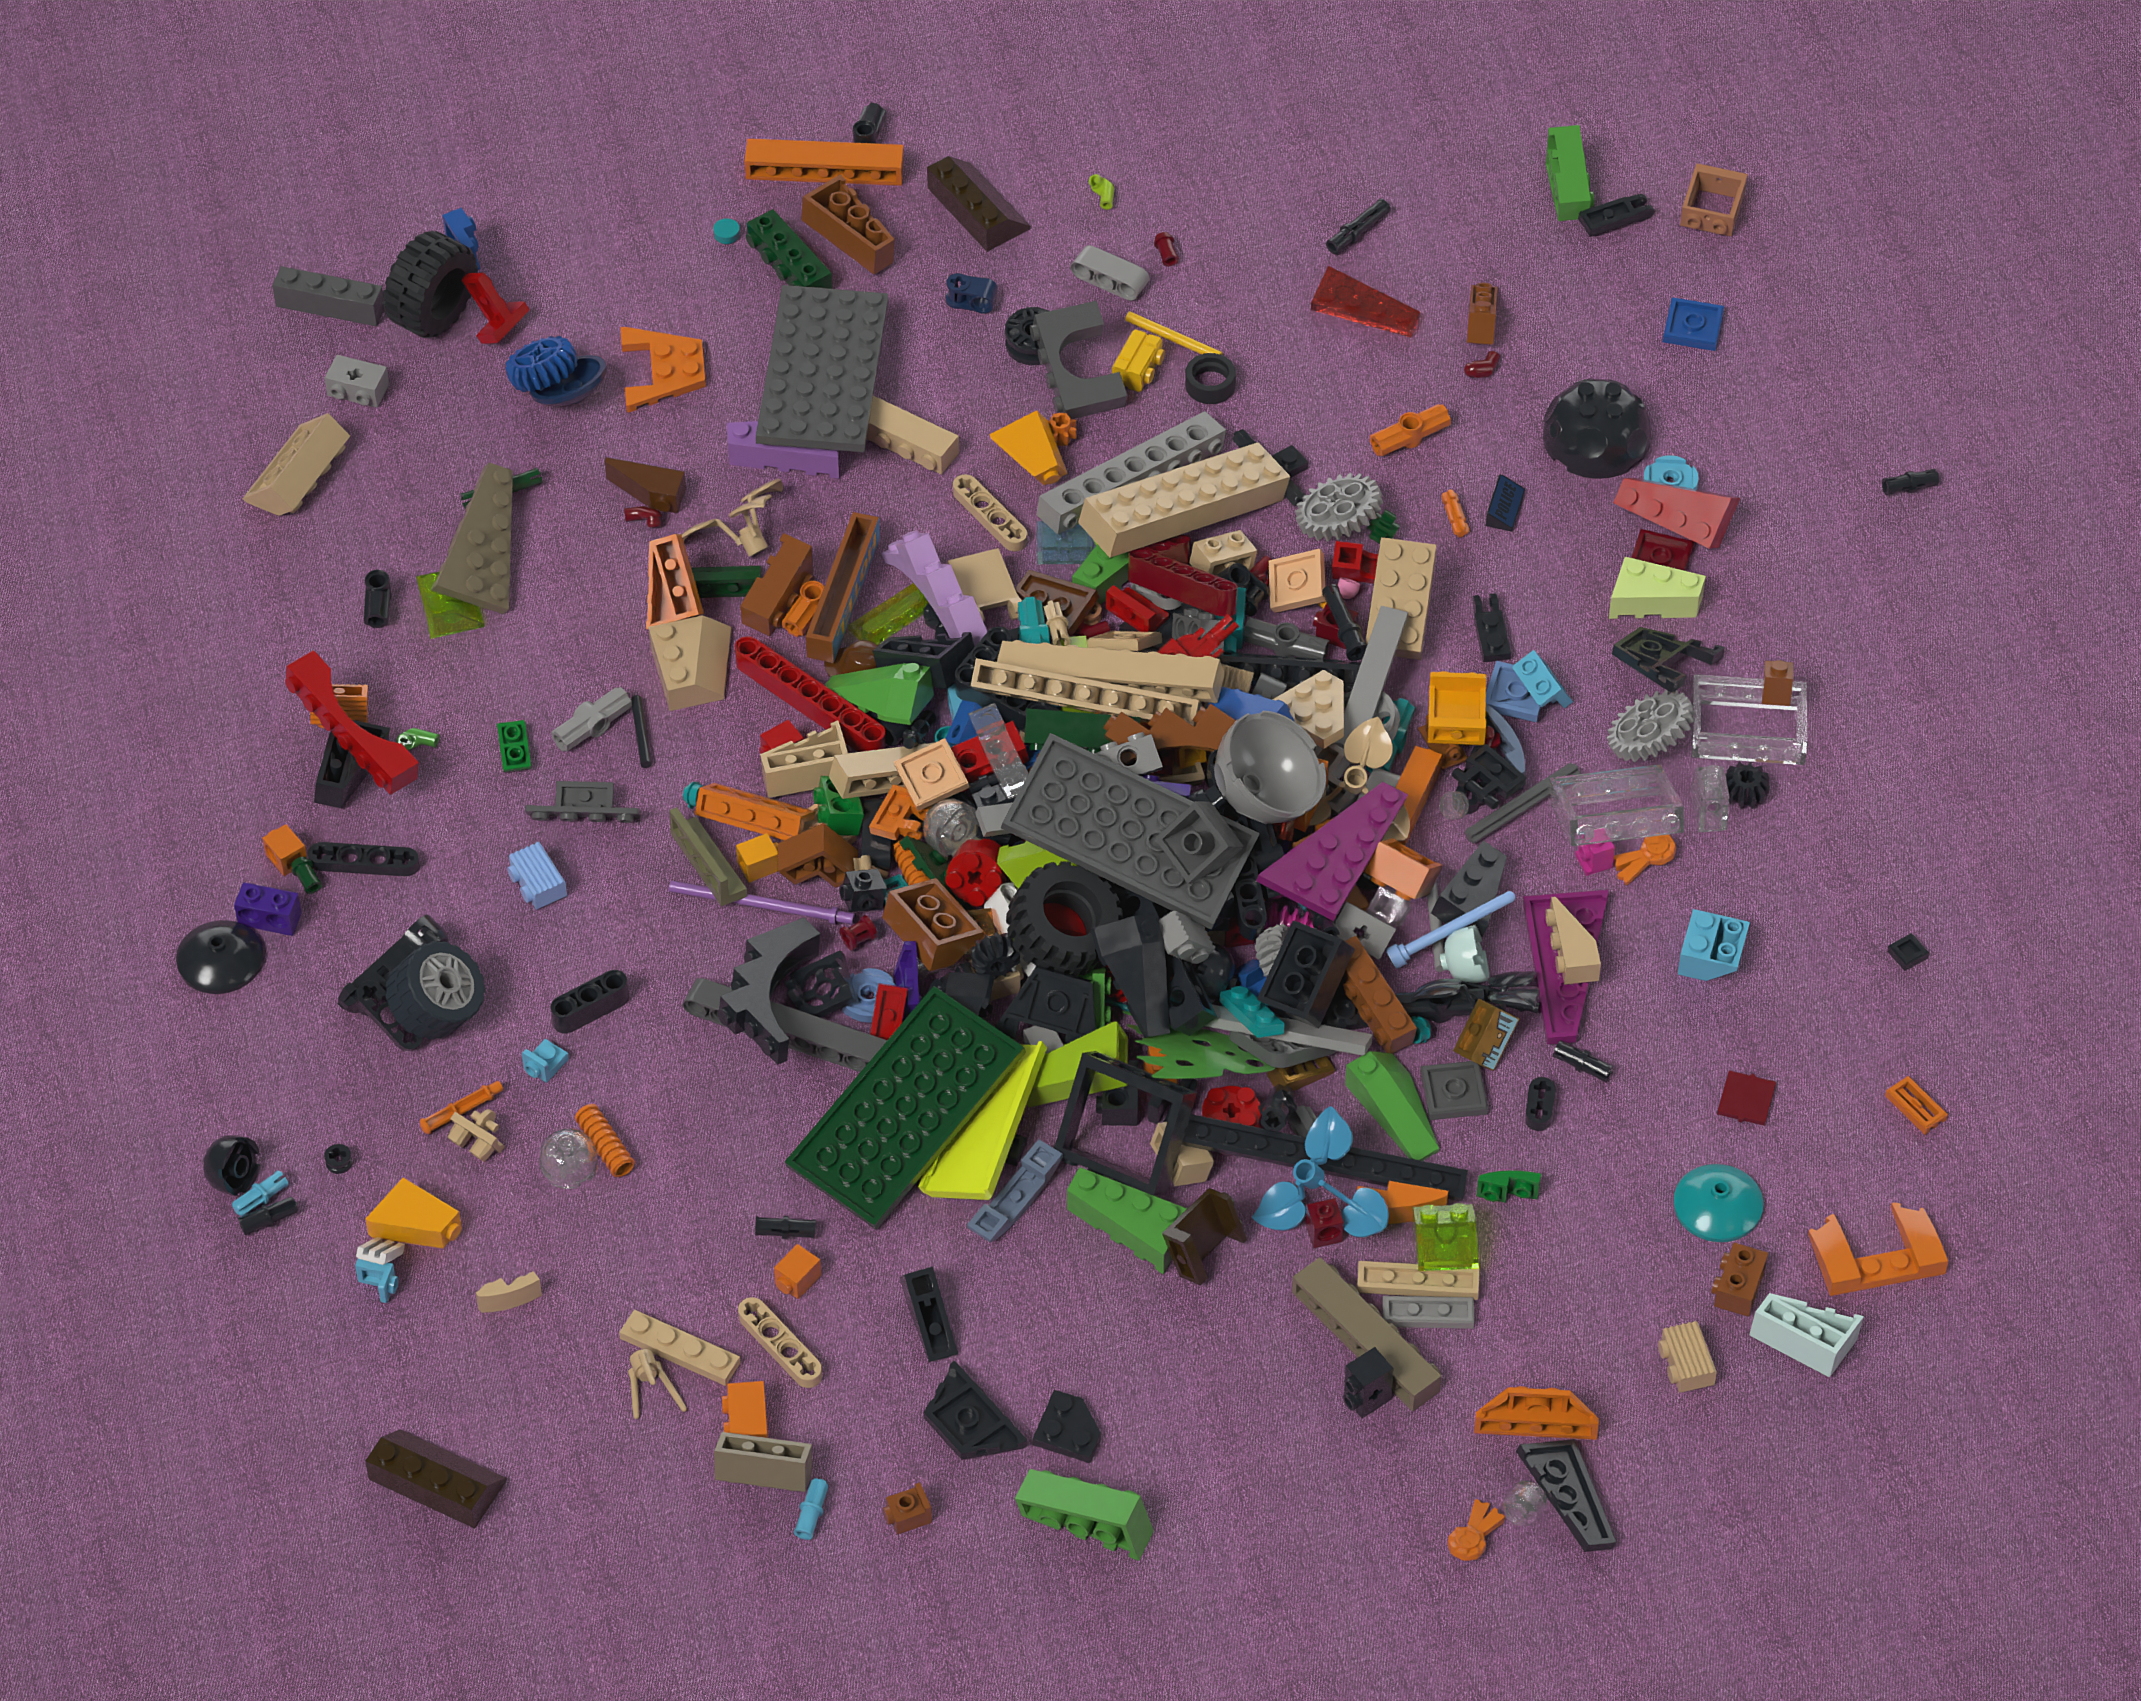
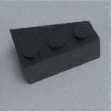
M963 632L960 638H947L946 634H938L937 639L922 640L921 635L888 637L872 652L877 668L903 663H916L920 666L930 667L933 687L946 689L953 685L956 669L975 647L971 632Z

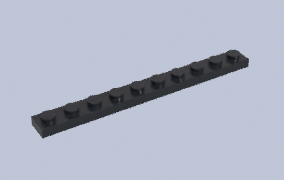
M1193 1114L1190 1115L1182 1141L1184 1146L1293 1168L1300 1160L1311 1159L1305 1150L1306 1137ZM1350 1147L1346 1155L1339 1160L1327 1158L1325 1164L1318 1165L1322 1168L1324 1174L1387 1187L1389 1181L1446 1190L1448 1191V1199L1456 1201L1463 1200L1468 1170L1356 1147Z

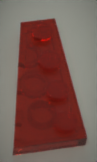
M1330 266L1327 267L1311 301L1310 308L1313 311L1407 337H1412L1420 320V311Z

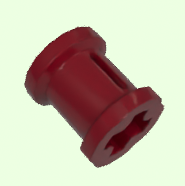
M867 915L860 917L859 922L849 927L843 926L839 929L841 939L850 951L855 950L858 944L868 939L874 940L877 938L876 927Z

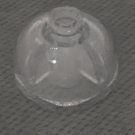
M957 799L939 801L928 810L924 819L923 833L926 842L942 856H954L958 848L965 841L975 839L976 834L973 833L975 824L979 826L975 814L976 809L968 803Z
M573 1128L557 1130L544 1140L540 1148V1171L553 1186L562 1189L580 1187L581 1182L586 1181L588 1178L590 1181L598 1170L597 1149L592 1139L580 1130Z

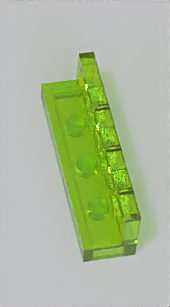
M912 583L850 623L848 631L858 640H869L878 645L921 617L924 607L929 602L918 587Z

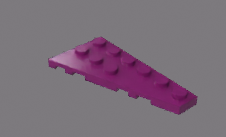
M1609 890L1523 896V908L1533 967L1536 972V984L1540 991L1539 1002L1547 1045L1558 1044L1560 1040L1565 1043L1576 1042L1589 982L1564 984L1562 973H1557L1555 958L1558 956L1557 950H1552L1550 935L1553 929L1552 926H1547L1545 911L1550 909L1551 897H1556L1589 932L1598 945Z

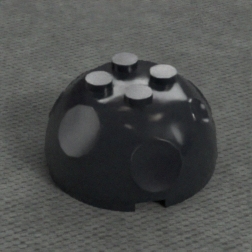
M1589 378L1575 382L1552 400L1544 416L1543 443L1547 453L1553 461L1557 459L1567 466L1568 472L1581 477L1605 479L1629 472L1630 467L1639 460L1642 462L1649 449L1651 441L1650 419L1643 402L1627 386L1614 380Z

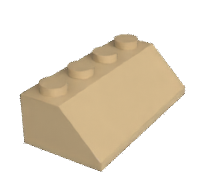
M329 413L300 424L242 499L248 504L278 516L288 512L294 513L302 506L303 502L301 499L315 489L317 486L315 481L318 477L324 475L331 468V460L345 450L346 446L344 444L350 435Z

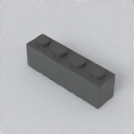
M283 266L280 267L272 285L276 307L376 327L384 311L383 289L380 285Z

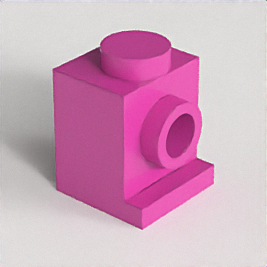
M1604 826L1582 832L1581 845L1575 851V856L1586 876L1613 867L1615 847Z

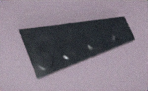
M1575 1439L1520 1444L1516 1450L1517 1454L1584 1552L1612 1549L1616 1544V1540Z

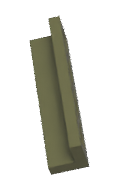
M677 807L669 810L672 837L718 903L724 906L747 897V888L697 817L686 820Z

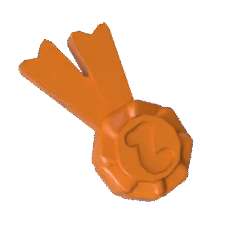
M1655 832L1653 835L1644 838L1641 850L1614 855L1613 862L1615 863L1616 871H1620L1617 874V878L1624 880L1627 886L1650 864L1664 865L1675 857L1677 849L1671 836Z
M1475 1499L1467 1527H1456L1448 1536L1447 1546L1450 1553L1463 1561L1476 1560L1481 1557L1486 1549L1484 1537L1504 1523L1505 1515L1499 1514L1495 1507L1485 1517L1490 1504L1488 1502L1481 1503L1478 1499Z

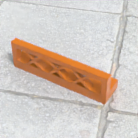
M712 783L699 787L695 815L760 834L767 833L769 836L781 840H787L803 832L804 823L814 820L815 811Z

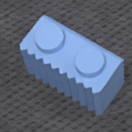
M540 842L531 844L530 847L526 846L525 849L521 848L520 851L509 855L510 866L507 867L508 874L514 883L519 882L521 885L520 891L526 903L532 902V905L537 910L567 896L566 882Z

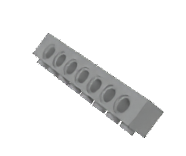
M1204 411L1040 495L1037 516L1057 535L1068 529H1073L1079 524L1078 521L1085 498L1193 464L1211 455L1218 454L1223 450L1226 429Z

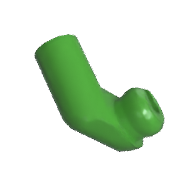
M411 728L400 734L396 739V743H401L407 750L422 744L436 748L439 742V734Z

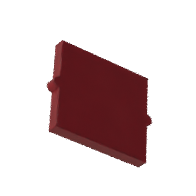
M1729 1070L1717 1115L1738 1119L1740 1123L1746 1121L1765 1126L1776 1081L1755 1077L1753 1073L1747 1075Z

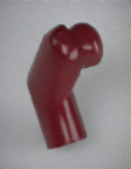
M1489 351L1484 360L1467 363L1464 367L1466 376L1470 378H1487L1491 376L1500 359V355L1495 351Z
M646 506L624 508L626 522L647 520L649 528H657L662 524L660 520L662 515L658 510Z
M1263 556L1249 571L1268 587L1269 578L1267 579L1266 573L1269 571V560L1272 559L1268 556Z

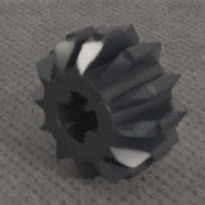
M1739 761L1736 767L1729 766L1727 773L1722 777L1723 797L1729 798L1730 805L1739 803L1740 809L1744 805H1748L1753 809L1756 803L1763 804L1765 797H1767L1770 791L1768 773L1763 772L1762 765L1753 767L1751 761L1748 765H1743Z
M996 931L991 936L985 934L983 940H976V946L971 948V962L977 974H990L995 977V980L1001 975L1006 977L1007 972L1016 971L1015 966L1020 964L1021 961L1020 953H1017L1012 945L1015 941L1014 938L1010 939L1008 933L999 935Z

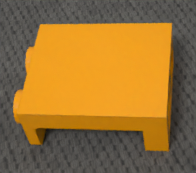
M1446 671L1430 673L1428 743L1485 744L1486 674L1474 672L1450 673Z

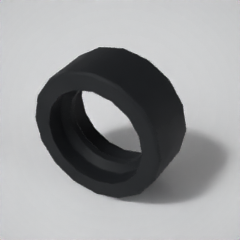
M1204 353L1195 356L1189 361L1185 369V389L1189 396L1197 402L1204 404L1224 402L1232 396L1236 388L1235 366L1231 360L1223 355ZM1204 372H1216L1223 375L1226 380L1218 385L1207 386L1196 381L1195 377Z

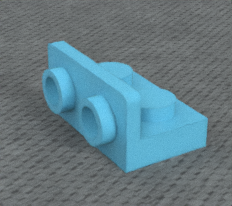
M1535 650L1513 665V670L1540 707L1545 706L1550 701L1552 703L1558 701L1563 708H1566L1573 702L1547 663Z

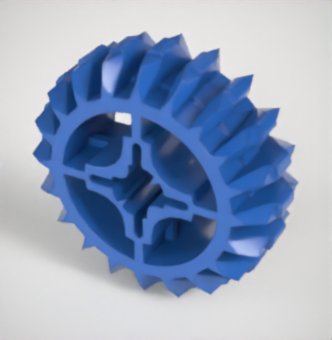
M561 336L541 338L538 341H532V343L524 345L523 348L516 350L515 354L509 357V360L505 363L506 375L516 390L534 392L539 389L542 391L543 388H551V385L560 383V380L566 379L568 374L573 373L574 368L578 365L577 353L567 338H562Z

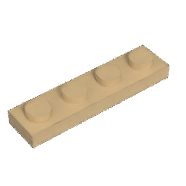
M1359 1261L1357 1290L1359 1293L1474 1297V1300H1478L1479 1268Z
M635 1309L619 1332L620 1339L639 1348L649 1349L657 1356L724 1386L727 1385L741 1363L740 1356Z

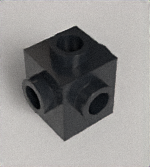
M879 869L845 872L844 882L839 887V894L841 900L845 901L849 912L878 910L883 908L887 887Z

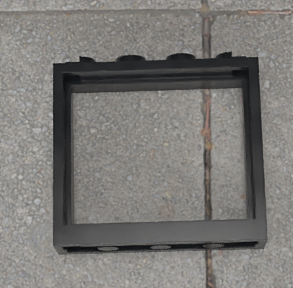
M1098 1051L1082 1053L1054 1149L1063 1154L1062 1161L1066 1164L1073 1166L1082 1165L1087 1167L1088 1171L1101 1176H1108L1113 1178L1114 1181L1132 1186L1153 1196L1167 1193L1197 1092L1163 1078H1153V1074ZM1095 1071L1173 1103L1150 1179L1073 1147Z

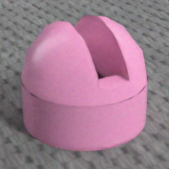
M1340 577L1338 582L1343 599L1354 598L1361 586L1359 582Z

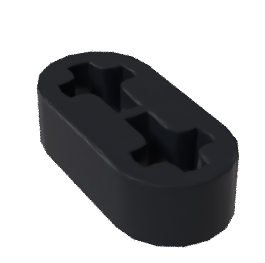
M1535 1078L1529 1085L1525 1123L1530 1129L1535 1131L1546 1130L1552 1121L1556 1089L1555 1084L1549 1078ZM1539 1089H1545L1544 1099L1538 1098ZM1537 1109L1542 1110L1541 1119L1535 1118Z

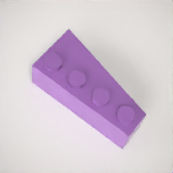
M758 421L727 423L729 465L759 469L771 466L778 468L782 472H789L790 469L805 471L806 475L816 476L818 472L829 474L830 478L839 479L838 450L756 444Z

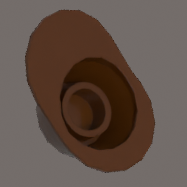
M859 640L850 645V647L840 648L834 663L824 662L826 673L832 677L834 675L877 668L872 651L878 645L869 640Z

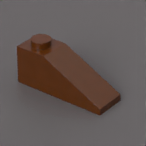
M605 458L607 480L649 508L661 512L678 513L686 491L685 471Z

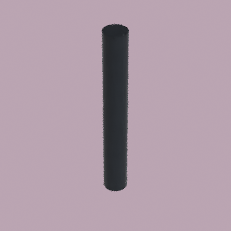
M635 695L631 697L640 765L642 768H649L652 762L642 697Z

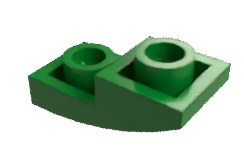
M525 720L497 723L503 772L532 769Z
M1508 1170L1479 1175L1476 1196L1488 1201L1504 1203L1508 1193L1520 1198L1537 1200L1540 1191L1541 1174Z

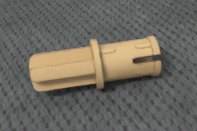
M1048 601L1044 611L1047 618L1046 625H1048L1049 632L1051 633L1053 645L1062 646L1061 640L1064 641L1065 646L1070 645L1071 639L1067 631L1068 621L1063 616L1059 602Z

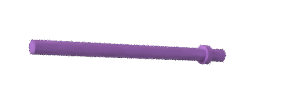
M670 881L669 892L716 900L706 886ZM747 894L745 898L732 902L829 920L830 924L841 922L853 925L855 920V913L839 911V907L828 909Z

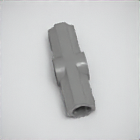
M621 687L614 688L594 703L585 701L577 707L572 718L551 732L552 739L557 747L564 752L569 751L589 736L599 737L606 732L612 720L632 707V701L628 697L627 692Z

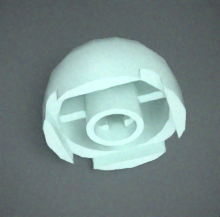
M1476 925L1454 931L1445 942V953L1440 954V961L1444 971L1449 970L1454 979L1474 984L1488 981L1490 976L1486 952L1482 950L1480 944L1482 938Z

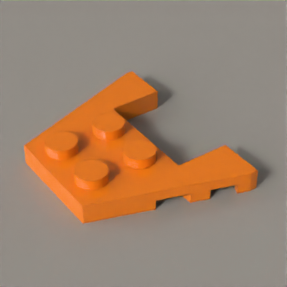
M620 327L622 352L650 350L653 385L625 387L627 412L636 411L637 406L646 403L649 406L657 404L658 399L669 395L677 397L706 387L701 339Z

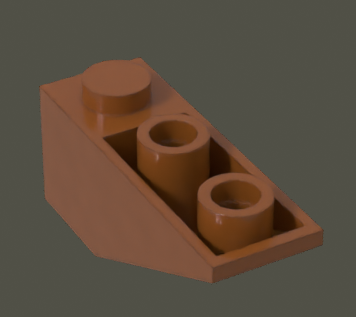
M1481 282L1471 285L1467 343L1492 345L1494 343L1498 287L1492 286L1490 283Z

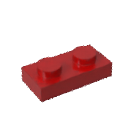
M878 983L870 1035L888 1040L902 1024L907 987Z

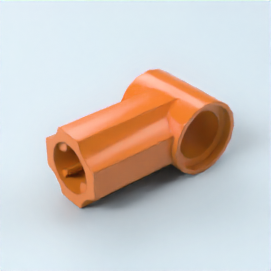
M808 581L801 586L799 598L782 620V627L789 634L795 637L803 636L809 628L824 589L823 584L820 582Z

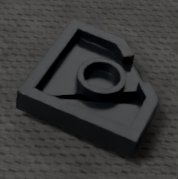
M1053 1390L1033 1436L1032 1445L1091 1463L1101 1439V1432L1083 1398Z

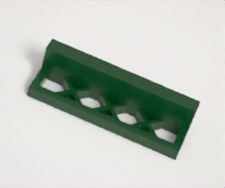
M761 566L691 567L700 598L746 597L756 578H761Z

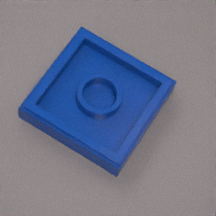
M1672 297L1662 342L1715 351L1724 306Z

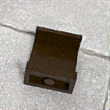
M1208 1188L1162 1233L1179 1277L1202 1285L1208 1279L1202 1260L1226 1236L1243 1244L1247 1241L1243 1230V1223L1234 1207L1235 1202L1229 1194Z

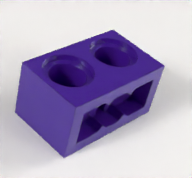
M243 882L234 903L237 922L250 928L293 936L302 914L298 893Z

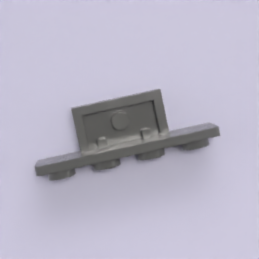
M556 781L555 806L525 805L526 814L532 816V820L538 821L549 820V816H558L562 821H577V817H589L588 820L591 822H605L606 818H617V822L633 823L634 818H641L639 808L613 807V782Z

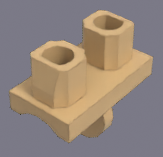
M486 1109L482 1113L474 1111L471 1118L476 1121L475 1124L456 1112L450 1118L455 1124L447 1138L463 1148L471 1136L475 1137L477 1140L469 1152L483 1162L489 1158L494 1150L501 1153L505 1147L495 1136L487 1132L491 1130L495 1133L499 1129V1125L494 1122L496 1114L492 1110Z

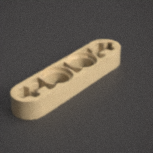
M964 474L954 479V497L1006 549L1015 552L1026 547L1027 530L973 476ZM979 501H985L989 505L985 508H978L974 504ZM999 517L1005 520L1001 525L991 522L994 518Z
M754 1297L744 1299L738 1307L741 1324L797 1384L805 1388L817 1386L822 1379V1368L818 1359L760 1299ZM748 1310L752 1312L757 1311V1316L760 1320L759 1323L757 1322V1318L753 1314L750 1313L747 1315ZM769 1327L776 1328L779 1331L778 1335L773 1338L765 1337L762 1333ZM787 1347L795 1348L798 1351L792 1358L784 1357L781 1354L782 1350ZM803 1361V1367L807 1371L810 1372L814 1370V1375H810L808 1373L803 1375V1368L800 1365V1363Z

